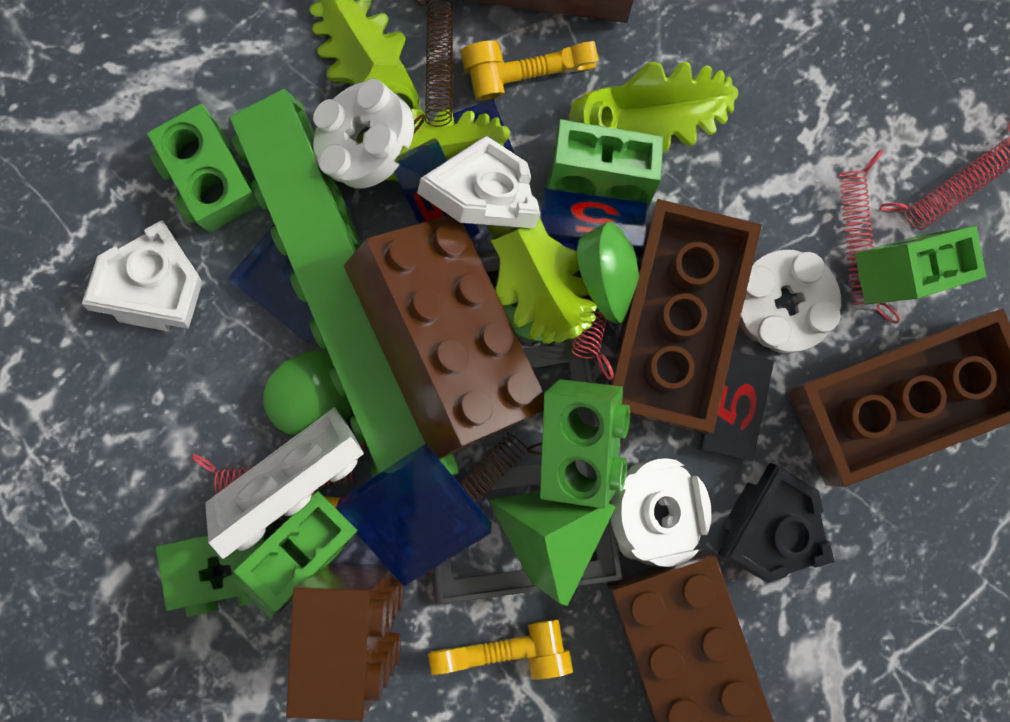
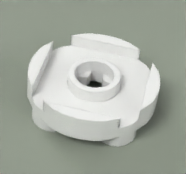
M369 79L355 84L339 93L334 99L324 100L316 108L313 117L314 124L317 126L313 147L320 169L334 180L357 189L374 186L392 175L399 166L394 160L400 154L402 146L409 150L414 134V120L409 106L378 79ZM365 127H370L363 134V142L357 143L356 139L360 131Z
M779 250L769 253L753 263L739 325L754 342L758 341L764 347L771 348V351L787 354L811 348L823 341L829 332L839 324L841 317V294L837 280L830 269L824 265L822 258L815 253H803L796 250ZM782 288L788 289L791 294H797L800 303L795 306V315H789L786 308L777 309L775 306V300L782 296Z
M673 459L646 460L635 464L627 471L623 491H616L611 499V504L616 506L611 516V524L615 537L619 542L620 551L625 557L636 559L650 566L672 567L689 561L699 551L693 549L698 544L701 535L708 534L712 518L711 503L703 482L698 476H691L686 469L680 467L684 466V464ZM657 501L660 505L667 506L669 510V515L662 518V527L654 517V507Z

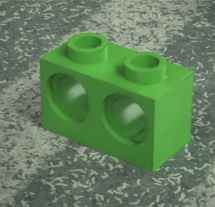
M202 103L147 133L156 149L149 156L165 181L172 178L180 193L173 198L174 202L189 224L196 222L209 233H212L260 206L252 191L251 181L217 120ZM199 141V148L194 156L188 159L180 158L181 150L187 143ZM214 184H223L224 191L221 198L214 203L205 204L204 195L207 189Z
M560 119L550 154L545 198L571 203L596 201L608 204L620 211L646 215L661 181L663 137Z
M977 225L922 234L855 253L865 305L919 299L986 277Z
M559 379L544 393L540 499L605 509L616 491H623L627 475V459L619 457L620 438H626L630 424V406L622 404L623 386ZM578 407H586L594 411L598 416L600 426L592 427L585 424L579 417ZM575 461H584L594 468L597 478H588L578 471Z
M317 491L300 511L293 514L233 571L232 582L272 621L293 600V587L323 570L351 542L358 530Z

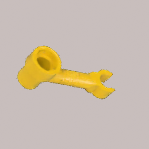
M481 41L470 44L460 50L464 72L471 76L475 100L478 102L490 101L504 96L503 84L521 81L522 79L526 80L527 78L531 79L532 77L536 78V76L540 77L541 75L545 76L546 74L587 71L596 68V62H599L595 41L579 43L563 48L559 52L545 54L544 56L540 55L539 57L535 56L534 58L530 57L529 59L525 58V60L520 59V61L515 60L506 63L503 61L498 41Z
M559 619L528 624V636L511 638L509 640L505 639L504 641L500 640L499 642L495 641L494 643L489 642V644L484 643V645L476 644L436 650L428 654L431 675L465 670L471 667L483 666L486 663L494 664L496 662L500 663L501 661L505 662L506 660L528 658L532 680L573 673L570 651L564 650Z

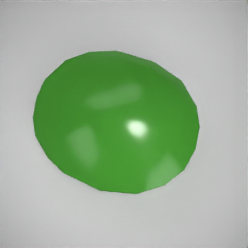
M606 222L583 234L578 242L577 258L584 284L598 310L607 320L617 324L626 320L639 280V272L634 248L625 233L613 222Z
M315 350L304 352L283 362L269 377L264 389L263 406L270 421L286 434L296 436L334 407H336L345 420L353 413L347 396L342 397L332 382L330 369L334 365L328 351Z

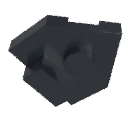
M769 462L757 485L747 482L722 526L730 531L718 554L767 583L785 578L789 573L811 566L817 568L835 562L831 543L826 540L821 518L823 506L819 490L779 465Z

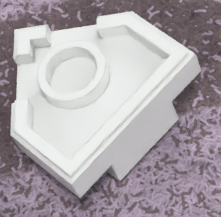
M488 136L480 139L420 179L417 193L460 223L536 228L540 217L537 199L532 196L529 185L531 174L528 163Z
M163 220L145 229L146 234L119 249L115 246L97 256L82 301V305L87 310L110 314L120 323L163 331H169L170 326L189 329L202 280Z

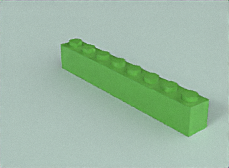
M282 89L229 116L237 134L232 137L234 148L245 164L250 165L256 179L251 182L252 191L262 208L269 210L275 224L270 229L272 239L278 250L284 256L288 255L294 273L290 274L293 289L301 301L308 303L314 320L310 321L311 332L318 345L322 349L327 348L334 365L330 369L332 382L342 397L347 396L354 415L350 417L352 430L362 445L367 444L375 464L371 465L370 469L377 488L382 494L387 493L390 501L409 497L460 474L461 472L453 454L433 462L343 266L362 242L336 181L324 173L318 165L313 147L315 133L302 103L288 91Z

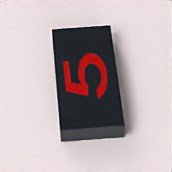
M732 351L714 433L702 434L699 450L753 462L774 360Z

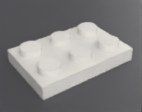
M336 407L332 408L205 502L208 543L222 559L236 549L244 551L252 547L262 538L268 525L283 514L291 516L297 513L310 501L312 492L328 480L335 482L342 479L354 469L357 464L356 459L362 456L364 452L348 423Z

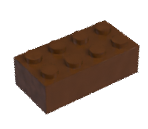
M657 199L648 216L637 261L639 280L626 320L622 323L612 364L614 379L612 381L608 380V385L623 386L622 404L630 406V417L701 435L714 433L762 224Z
M448 215L367 238L343 265L433 462L512 429L544 411V393L463 223Z
M1004 308L973 317L788 388L787 392L825 486L847 487L1010 424V322Z
M702 550L697 552L692 559L678 566H655L623 577L622 580L606 583L653 722H774L716 555Z
M332 563L293 587L286 718L363 721L373 702L381 701L382 689L388 687L389 676L394 675L395 665L399 666L401 655V633L392 632L393 619L397 618V612L402 611L404 580L395 579V565Z

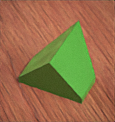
M540 491L487 499L529 581L558 603L568 606L616 506L608 503L606 508L603 509L540 499Z

